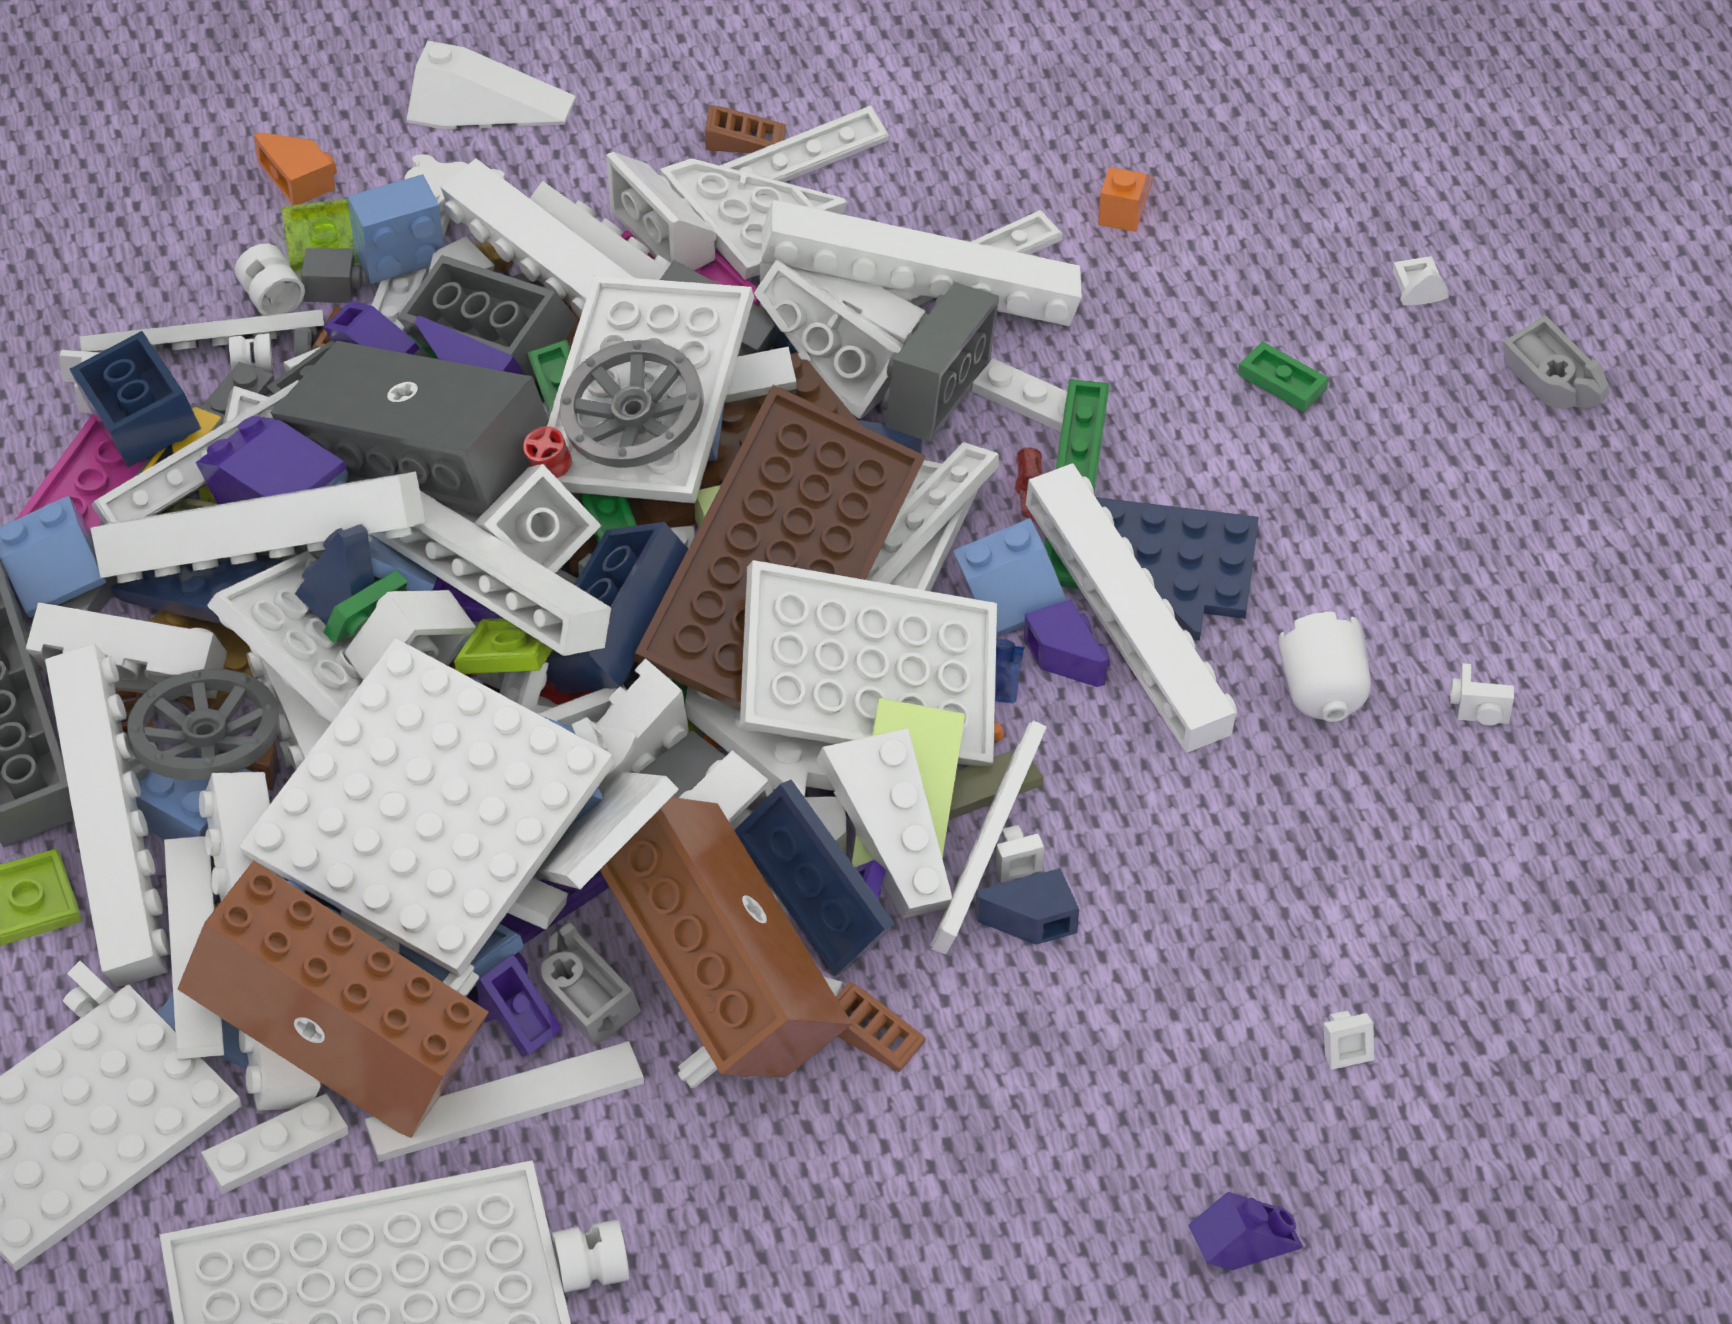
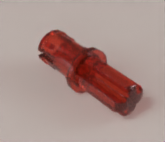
M1028 447L1017 452L1018 478L1015 481V490L1020 494L1021 515L1027 517V519L1031 518L1032 522H1035L1036 520L1026 506L1029 479L1043 474L1042 454L1038 449Z

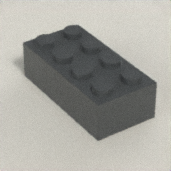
M444 255L440 256L397 317L421 347L433 350L414 322L418 315L514 356L525 375L533 377L534 383L537 379L527 353L565 340L578 321L556 291Z
M954 282L945 295L940 294L938 296L934 309L930 314L925 313L915 333L907 335L903 348L899 353L894 352L889 360L887 376L891 377V382L882 403V409L887 411L886 428L931 442L972 388L974 380L990 362L999 303L998 295Z

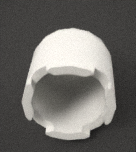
M1335 612L1314 613L1294 621L1295 629L1287 635L1284 632L1280 633L1278 641L1290 697L1297 709L1306 716L1329 722L1343 720L1360 709L1370 695L1371 678L1362 625L1355 617H1351L1350 621L1338 620Z

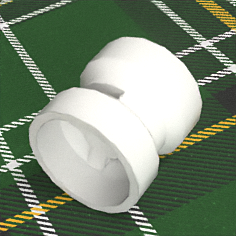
M258 334L254 339H245L242 336L229 337L231 370L238 362H242L273 373L270 334ZM251 347H254L255 363L252 361Z

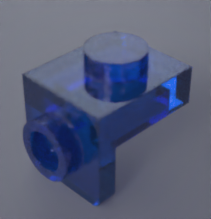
M996 639L995 701L1015 703L1018 695L1019 676L1023 665L1025 647L1015 646L1014 642L1006 639Z

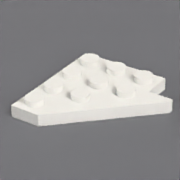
M692 158L661 168L658 174L659 176L663 175L666 177L671 188L681 198H686L690 202L694 212L703 221L707 220L713 226L717 236V240L714 242L715 247L744 280L760 275L762 228L773 199L838 214L844 213L847 201L842 197Z
M688 687L685 701L687 719L727 752L730 753L733 750L769 779L773 790L781 783L792 779L803 796H805L806 787L835 791L826 773H823L816 760L822 747L834 745V743L740 728L739 710Z

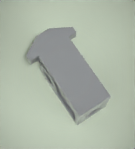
M1546 315L1503 341L1505 365L1548 406L1559 409L1574 406L1589 409L1601 404L1609 395L1608 382L1601 364L1596 359L1591 361Z
M571 922L552 931L549 937L550 953H545L541 963L542 979L553 1003L595 1047L637 1016L641 1010L633 990L585 941Z

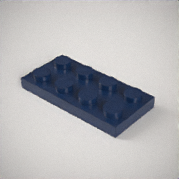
M256 555L257 560L231 564L230 557L218 559L219 566L193 571L192 563L180 565V573L155 577L154 569L142 571L143 579L123 583L117 582L111 589L117 599L126 603L222 624L219 617L207 606L213 596L230 586L282 563V561Z
M792 779L781 783L734 830L758 870L834 976L849 969L895 925L892 918Z

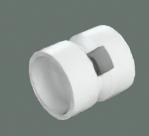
M269 243L258 244L245 251L237 260L234 268L235 276L263 316L288 313L295 310L302 302L305 294L304 285L275 245Z
M618 1220L592 1224L588 1233H583L578 1227L552 1232L553 1248L564 1293L588 1289L592 1280H598L603 1286L629 1281L627 1255Z

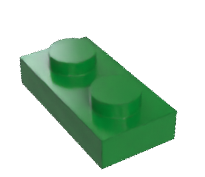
M1263 341L1239 363L1238 370L1239 376L1303 412L1328 387V377Z
M396 570L336 605L323 633L334 644L349 635L355 638L376 609L378 600L387 592L404 591L408 581Z

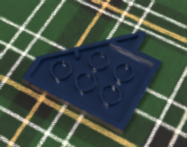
M1096 497L1101 507L1108 508L1113 517L1116 530L1121 537H1126L1129 540L1135 559L1141 568H1146L1150 572L1154 581V588L1162 599L1169 601L1174 611L1175 620L1183 630H1187L1193 640L1200 641L1204 614L1246 619L1259 521L1258 516Z

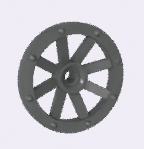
M625 341L601 349L588 357L574 370L561 394L559 406L560 419L568 440L585 458L609 467H637L662 459L679 448L689 438L700 420L704 406V394L694 365L679 350L656 341ZM645 361L657 362L667 366L650 389H645ZM631 362L630 386L621 389L606 370L619 364ZM678 376H680L685 382L686 394L658 402ZM595 380L610 396L612 401L611 404L581 399L591 382ZM681 411L679 417L670 428L656 420V418ZM577 413L612 420L583 432L578 424ZM624 431L619 447L599 443V441ZM648 432L656 437L646 443L635 445L639 434Z
M203 669L173 676L148 690L132 708L127 727L131 749L142 765L165 777L194 781L208 780L212 773H235L256 762L273 745L279 732L280 719L277 702L273 693L258 679L232 670ZM216 690L231 693L217 711L208 708L206 691ZM193 693L195 711L186 716L169 702ZM245 698H248L257 705L258 709L230 722ZM157 712L180 731L147 727V725ZM259 725L251 737L236 736ZM150 742L178 746H175L162 752L155 748ZM192 755H196V756L199 757V758H187V757H190V756H192Z

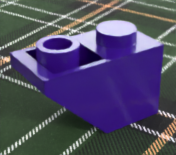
M354 301L348 302L323 327L334 342L342 341L412 355L420 348L411 337L375 307Z
M1072 599L1025 614L1024 641L1041 670L1095 687L1105 685L1106 668L1110 667L1109 654L1102 643L1098 644L1092 635V627L1088 617L1084 613H1079Z
M1231 1192L1225 1193L1188 1225L1206 1263L1229 1270L1239 1269L1299 1250L1303 1247L1295 1231L1296 1222L1286 1209Z

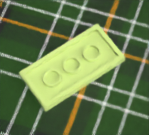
M879 698L872 736L909 729L941 856L943 857L965 714ZM857 834L855 835L851 859L854 867L872 861L866 847H863Z

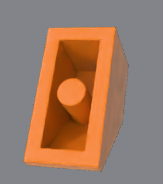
M263 132L254 135L258 163L294 207L335 190L334 174L337 173L336 164L332 156L328 152L323 153L314 140Z
M1109 167L1100 193L1098 225L1136 232L1153 182V176Z

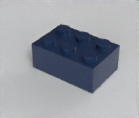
M143 331L69 369L87 406L127 468L147 460L153 454L176 442L183 441L189 435L201 429L184 391Z

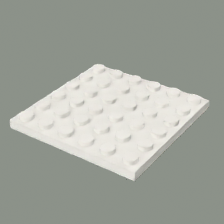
M395 638L239 845V848L245 856L289 881H294L305 890L461 977L615 764L613 755L606 750Z

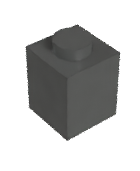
M306 248L301 274L305 289L304 302L348 303L353 300L354 289H361L362 266L355 265L353 249Z

